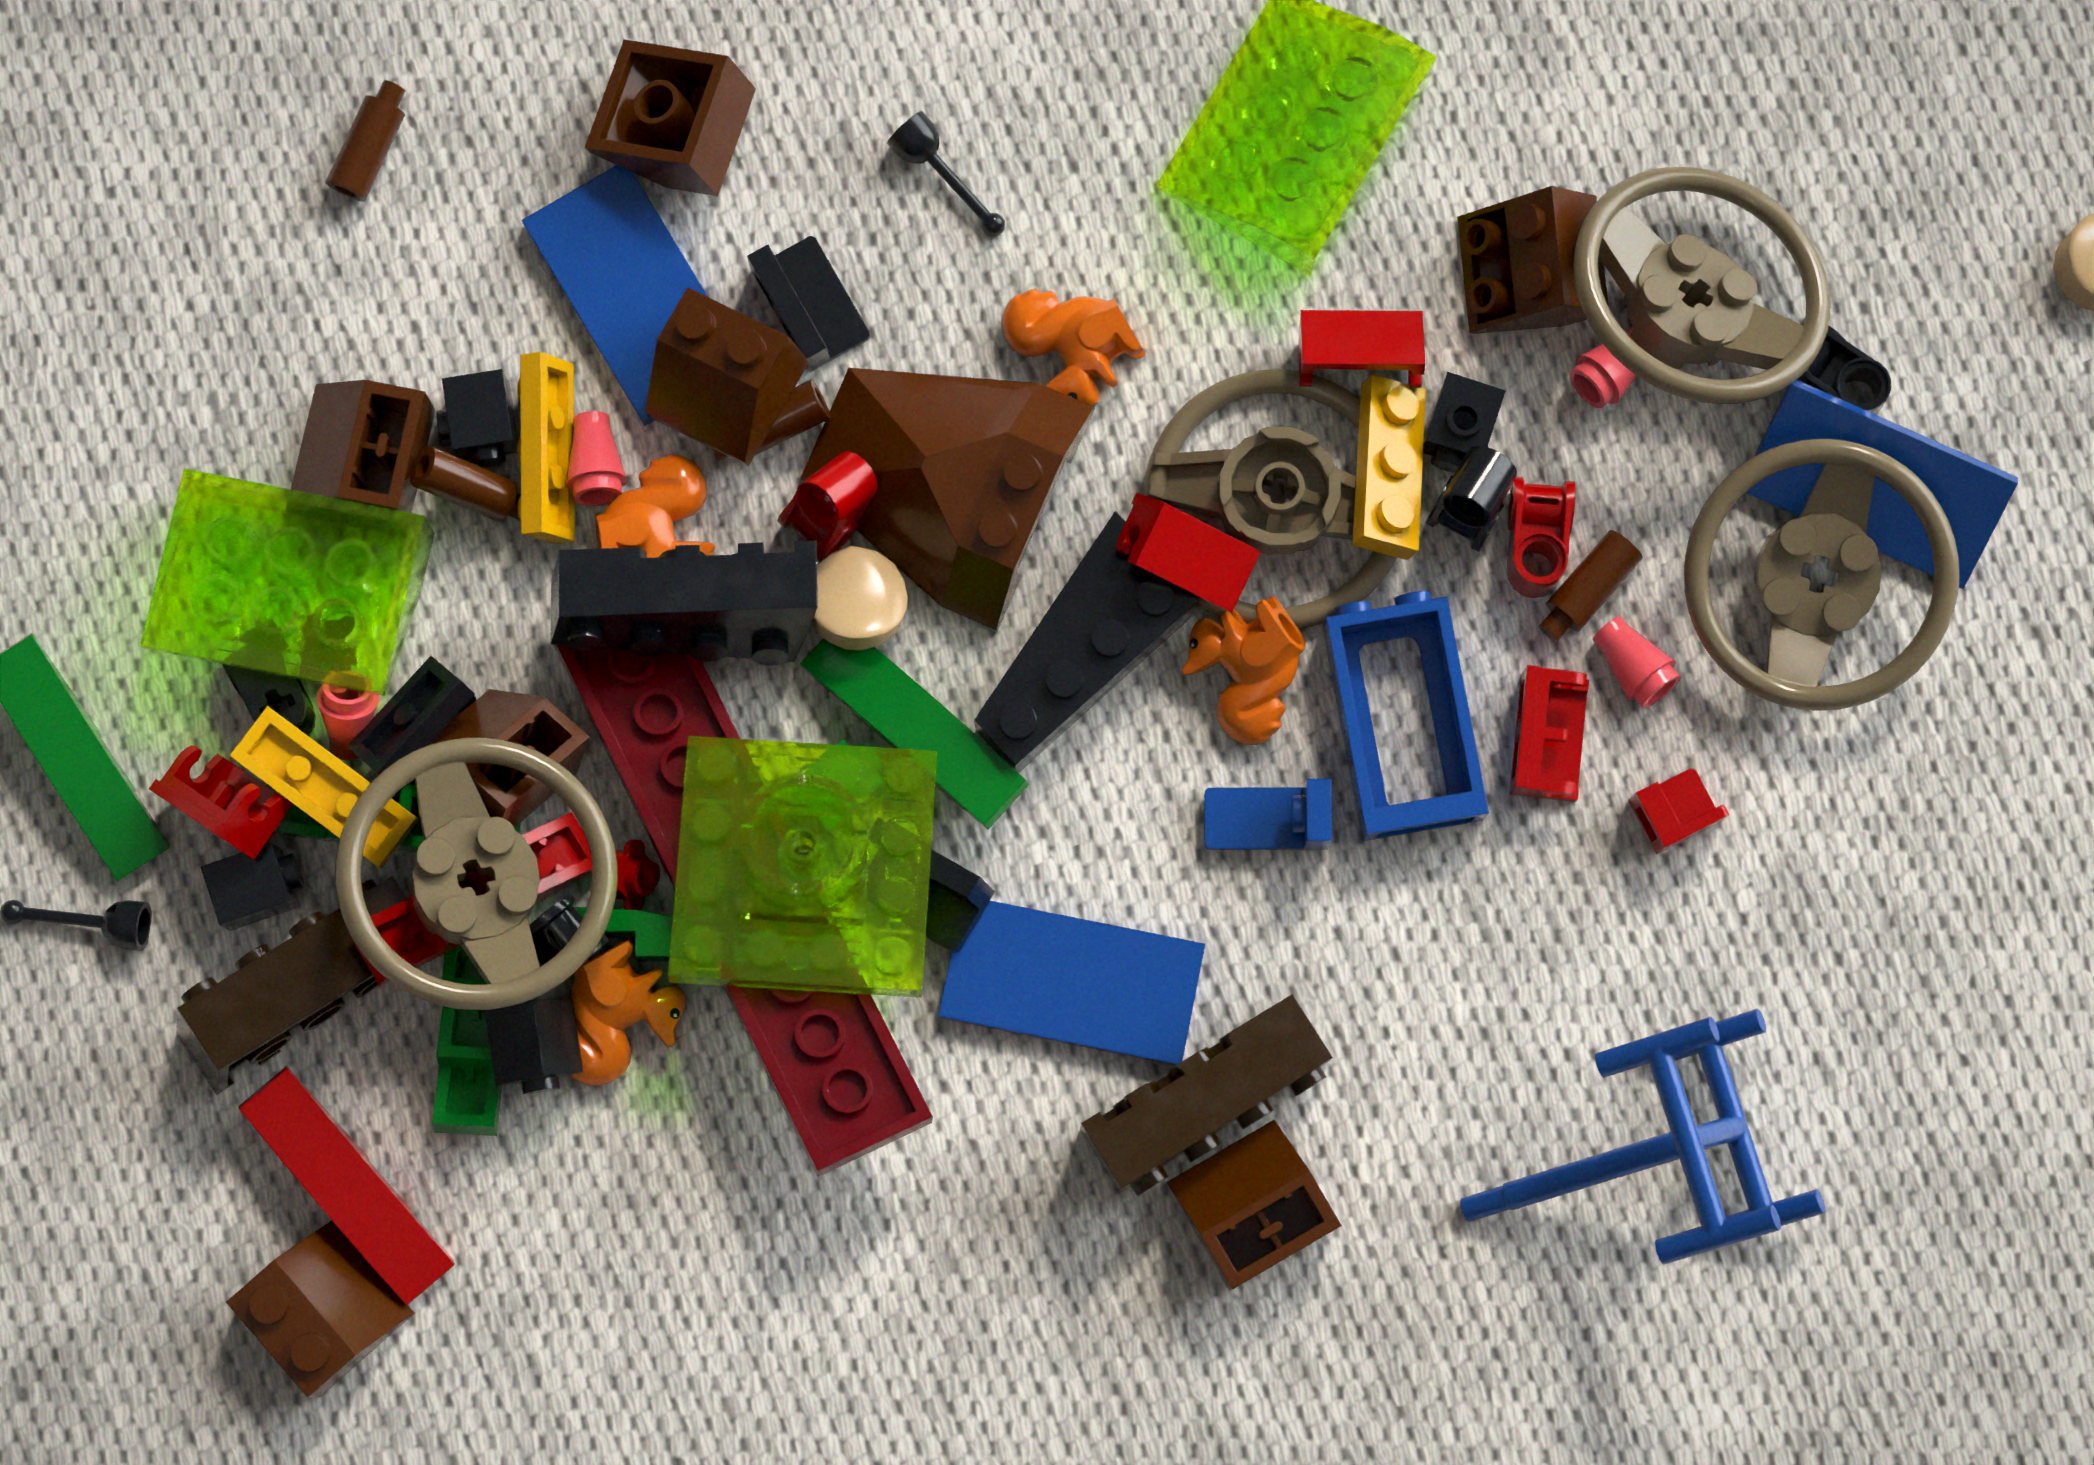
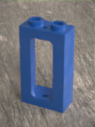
M1430 591L1410 592L1395 597L1394 606L1371 609L1369 601L1347 603L1335 607V616L1326 617L1322 629L1362 842L1483 821L1489 814L1447 596L1431 599ZM1411 638L1417 642L1420 651L1446 787V796L1389 805L1385 794L1359 652L1366 644Z

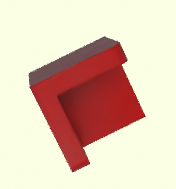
M1692 768L1660 784L1656 782L1636 792L1628 800L1656 855L1722 822L1730 815L1724 804L1715 807L1697 771Z

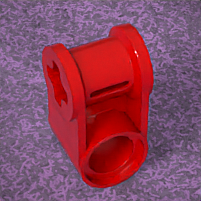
M849 451L841 452L797 487L792 500L783 509L777 521L784 528L791 526L806 541L817 540V560L821 562L833 552L839 551L857 531L860 518L877 492V478L869 464L859 455Z
M1517 476L1510 488L1507 527L1510 530L1507 575L1513 589L1523 596L1529 598L1546 596L1556 588L1566 571L1570 533L1575 510V481H1564L1562 486L1525 483L1523 477ZM1532 553L1543 555L1552 565V573L1543 577L1531 575L1523 566L1522 557Z

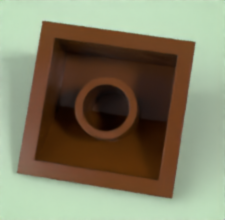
M624 39L585 148L589 153L663 187L718 197L756 88L727 55Z
M687 287L657 338L645 413L648 417L749 467L809 361L789 336Z
M332 1220L274 1259L226 1301L228 1306L307 1398H319L415 1314L410 1306L401 1300Z

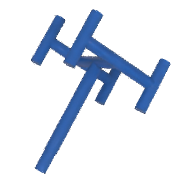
M1754 1009L1717 1022L1712 1017L1704 1018L1596 1053V1065L1603 1078L1649 1064L1671 1132L1504 1183L1503 1186L1461 1198L1460 1205L1465 1219L1471 1222L1507 1210H1516L1680 1159L1701 1226L1655 1241L1656 1252L1663 1265L1781 1230L1783 1225L1824 1214L1825 1204L1818 1189L1775 1202L1772 1201L1722 1048L1724 1045L1765 1033L1766 1024L1761 1011ZM1696 1054L1699 1055L1719 1117L1717 1120L1698 1125L1695 1124L1675 1062ZM1726 1143L1728 1144L1748 1206V1210L1725 1216L1704 1151Z

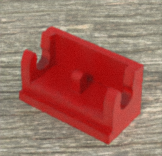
M1301 310L1298 335L1299 386L1312 387L1314 369L1408 370L1409 387L1421 388L1422 375H1424L1425 371L1423 311Z
M1136 492L1131 503L1133 507L1119 535L1116 550L1126 556L1130 554L1129 563L1232 613L1261 551L1165 502Z
M1527 665L1522 672L1509 795L1571 802L1578 801L1587 693L1589 690V680L1586 679L1587 674L1568 670L1541 668L1540 666Z
M195 745L187 747L177 756L161 781L155 779L149 790L255 860L293 803L218 753L205 765L204 771L200 776L191 779L190 769L194 763L199 761L202 750Z

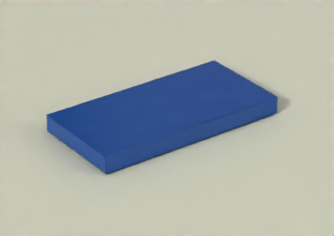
M616 165L521 221L643 425L647 426L655 421L646 415L645 408L657 338L687 287L707 297L708 295L634 173Z
M1796 380L1788 385L1754 456L1786 443L1809 439H1837L1855 442L1891 456L1918 476L1941 505L1955 538L1959 558V588L1964 589L2018 485V477L1801 381ZM1807 464L1780 471L1765 478L1746 493L1799 516L1824 464ZM1875 477L1866 535L1875 542L1878 552L1934 576L1931 546L1920 519L1897 491Z
M989 901L958 953L951 952L938 1017L1177 1065L1183 1061L1205 943Z

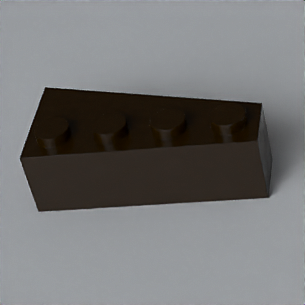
M393 876L378 885L373 879L362 883L363 896L370 916L407 900V897ZM340 908L326 917L320 911L305 917L289 930L292 938L272 950L267 944L251 950L235 963L238 969L235 973L218 983L213 977L207 978L191 987L181 996L184 1004L177 1007L176 1035L216 1095L235 1084L229 1072L248 1060L250 1064L258 1063L261 1066L282 1052L281 1048L293 1037L290 1033L292 1029L300 1025L303 1031L314 1030L332 1018L346 1005L342 998L343 995L352 991L356 998H361L379 986L348 935L349 931L343 920Z
M1291 994L1220 1038L1219 1043L1213 1047H1206L1178 1063L1166 1072V1076L1157 1082L1153 1080L1129 1093L1112 1106L1113 1109L1103 1116L1098 1112L1081 1123L1080 1131L1119 1194L1132 1187L1135 1194L1139 1196L1169 1177L1163 1166L1184 1153L1191 1163L1219 1146L1221 1141L1216 1133L1237 1120L1242 1130L1274 1111L1268 1100L1289 1087L1296 1097L1325 1079L1327 1076L1321 1066L1328 1063L1333 1057L1297 1000Z

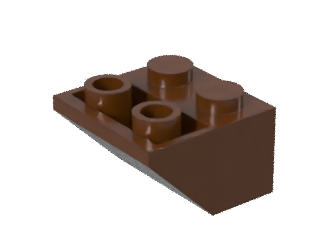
M1549 186L1457 216L1469 333L1480 334L1562 327L1587 320L1576 291L1573 261L1578 233L1588 212L1597 202V196ZM1598 257L1599 280L1609 307L1605 268L1603 262Z
M370 380L316 384L290 489L289 502L409 526L417 488L413 487L410 482L411 469L419 452L428 445L436 411L426 392Z
M489 689L449 722L429 745L461 738L505 740L521 744L544 754L575 776L590 736L543 696ZM465 763L490 818L502 817L508 820L514 828L555 793L541 781L516 769L489 763Z
M1275 1120L1166 1182L1229 1291L1342 1226L1310 1170Z

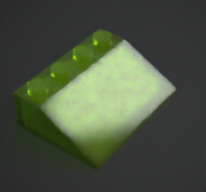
M1268 0L1156 184V188L1311 277L1430 80L1437 56L1384 26L1313 0Z
M184 468L140 646L145 649L385 696L421 594L435 533L424 515Z

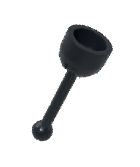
M923 111L914 114L893 133L887 144L902 160L918 164L928 162L982 221V230L986 235L996 237L1003 233L1005 229L1004 218L1000 214L990 213L937 155L939 134L934 123Z
M17 900L6 901L0 909L1 918L8 924H17L24 919L101 928L104 937L111 945L134 951H143L149 939L152 919L150 904L133 900L115 902L106 910L104 916L24 907Z

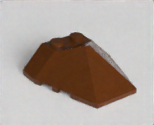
M848 368L829 411L831 419L825 421L800 479L804 482L841 452L849 451L863 458L872 468L877 478L878 488L858 522L857 531L941 607L998 631L1022 577L1017 572L1061 469L1065 462L1071 464L1095 407L1040 383Z

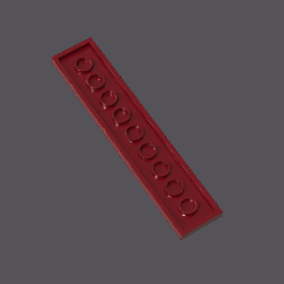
M553 645L817 1177L931 1124L933 1116L702 661L688 654L663 653L654 657H642L632 654L629 650L602 648L595 652L585 653L571 650L568 646Z

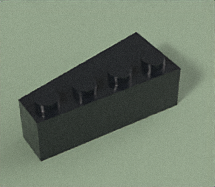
M1116 511L974 719L975 731L1018 773L1197 613L1199 600L1194 594L1129 563L1130 554L1126 556L1116 550L1119 535L1126 522Z
M817 540L794 541V552L764 553L763 542L738 543V553L708 556L700 551V545L675 546V549L665 551L655 558H647L646 552L641 547L560 550L551 578L550 645L568 646L571 650L585 653L595 652L602 648L629 650L632 654L642 657H654L663 653L688 654L701 661H717L725 657L752 659L755 663L766 666L795 662L818 608Z

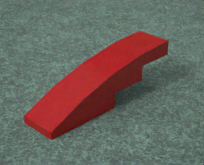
M572 812L522 834L537 857L540 884L535 905L592 873L591 855L586 836ZM472 871L466 873L465 880L458 882L461 889L472 887L476 896L487 893L485 890L486 883L491 880L486 875H479L478 872ZM412 894L407 900L370 916L376 929L390 948L415 968L460 946L447 942L436 933L433 935L426 930L414 910ZM348 932V935L350 936L351 940H352L353 943L355 944L354 940L352 939L351 935H350L349 932ZM358 949L379 986L389 982L369 963Z
M285 1066L238 1106L247 1120L311 1197L406 1305L411 1303L455 1265L453 1258L415 1217L408 1204L370 1163L368 1156L288 1066Z

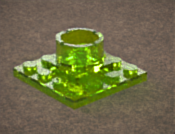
M688 736L668 970L669 983L922 998L937 751ZM799 852H810L807 855L797 854Z

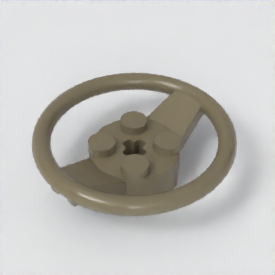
M1665 167L1652 169L1631 176L1613 186L1593 205L1582 223L1575 245L1573 261L1574 282L1582 310L1591 328L1608 351L1632 373L1654 387L1667 393L1702 403L1739 404L1751 402L1781 391L1796 381L1816 359L1825 340L1830 320L1831 300L1826 272L1814 245L1802 227L1781 205L1752 185L1735 177L1702 168ZM1691 191L1724 199L1754 215L1781 240L1797 265L1805 290L1806 314L1804 326L1753 303V296L1757 291L1755 278L1748 271L1737 266L1725 253L1704 244L1700 239L1690 234L1679 235L1672 243L1666 244L1627 206L1639 199L1657 193ZM1598 257L1622 293L1625 294L1622 307L1623 309L1627 308L1628 318L1634 327L1630 334L1632 339L1620 327L1606 303L1599 280ZM1723 360L1765 369L1766 371L1745 378L1720 380L1690 375L1677 369H1681L1685 363L1700 365L1708 362L1709 367Z
M1284 369L1252 371L1229 377L1201 391L1188 401L1173 416L1155 444L1145 474L1143 495L1174 507L1220 517L1223 519L1224 528L1228 535L1252 546L1263 554L1291 555L1298 551H1307L1317 544L1321 536L1353 540L1356 476L1338 469L1337 466L1335 467L1330 454L1312 434L1291 426L1265 427L1260 429L1257 434L1245 438L1233 449L1178 453L1191 432L1214 411L1238 399L1267 393L1298 395L1323 403L1340 413L1359 430L1360 398L1330 380L1312 374V387H1300L1299 371ZM1273 478H1281L1286 480V490L1295 493V497L1292 500L1285 498L1284 504L1271 502L1270 495L1263 493L1262 486L1272 487ZM1373 551L1357 574L1336 591L1318 600L1302 605L1284 607V609L1298 629L1323 624L1326 617L1335 616V607L1366 599L1389 573L1397 557ZM1195 595L1199 600L1198 606L1221 619V613L1226 610ZM1238 600L1234 609L1247 624L1257 618L1256 605Z
M1809 439L1786 443L1766 450L1737 467L1718 485L1703 505L1693 525L1684 561V592L1688 612L1693 627L1711 658L1730 678L1751 693L1767 701L1801 710L1827 711L1855 707L1880 698L1904 684L1930 659L1941 643L1955 610L1959 587V558L1955 538L1941 505L1930 489L1910 469L1891 456L1859 443L1837 439ZM1823 463L1824 465L1799 516L1784 522L1779 528L1768 535L1756 558L1755 585L1763 605L1771 613L1767 669L1764 672L1735 648L1724 633L1716 617L1709 591L1708 576L1712 546L1724 518L1735 503L1753 486L1767 477L1792 467ZM1877 477L1891 486L1907 501L1926 531L1934 563V584L1931 602L1926 617L1915 637L1901 654L1889 664L1859 680L1839 685L1817 686L1838 632L1854 628L1859 620L1870 611L1880 591L1882 566L1878 557V549L1875 542L1866 535L1874 479ZM1815 557H1824L1827 559V569L1834 572L1833 581L1830 586L1822 583V590L1820 592H1812L1809 590L1810 580L1801 576V570L1805 563L1814 565Z
M461 738L431 744L404 756L385 769L368 785L350 811L342 829L335 862V885L343 920L358 949L369 963L386 979L417 998L433 1004L464 1010H491L524 1003L545 994L569 978L588 959L602 938L612 915L618 883L615 845L609 826L594 798L582 783L563 766L536 750L521 744L491 738ZM465 763L497 764L516 769L541 781L552 789L572 810L586 836L592 862V886L587 909L579 927L569 942L556 956L541 967L539 966L528 918L533 912L540 884L537 857L524 836L515 831L513 825L508 820L502 817L490 818ZM413 780L424 839L418 847L412 873L411 890L414 910L428 932L433 935L436 933L445 941L462 946V949H464L487 985L454 983L436 978L413 967L391 949L381 937L367 910L361 883L362 855L367 836L372 824L387 802L400 789ZM472 871L478 872L479 875H486L491 880L486 883L485 890L487 893L476 896L472 887L461 889L458 882L464 881L466 873Z

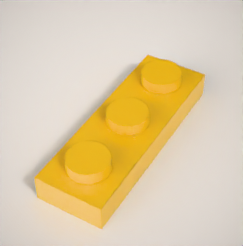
M543 352L520 355V377L517 383L521 418V436L517 444L518 457L521 462V496L518 500L521 534L552 544L575 542V501L573 491L569 490L566 486L574 433V364Z
M1371 374L1361 384L1353 546L1408 560L1419 551L1426 389L1409 387V384Z
M268 706L229 755L339 838L350 811L370 784L368 780ZM391 798L372 824L364 846L363 856L382 869L420 819Z

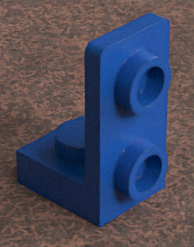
M1306 779L1303 787L1207 788L1204 792V846L1208 850H1327L1332 842L1331 779Z

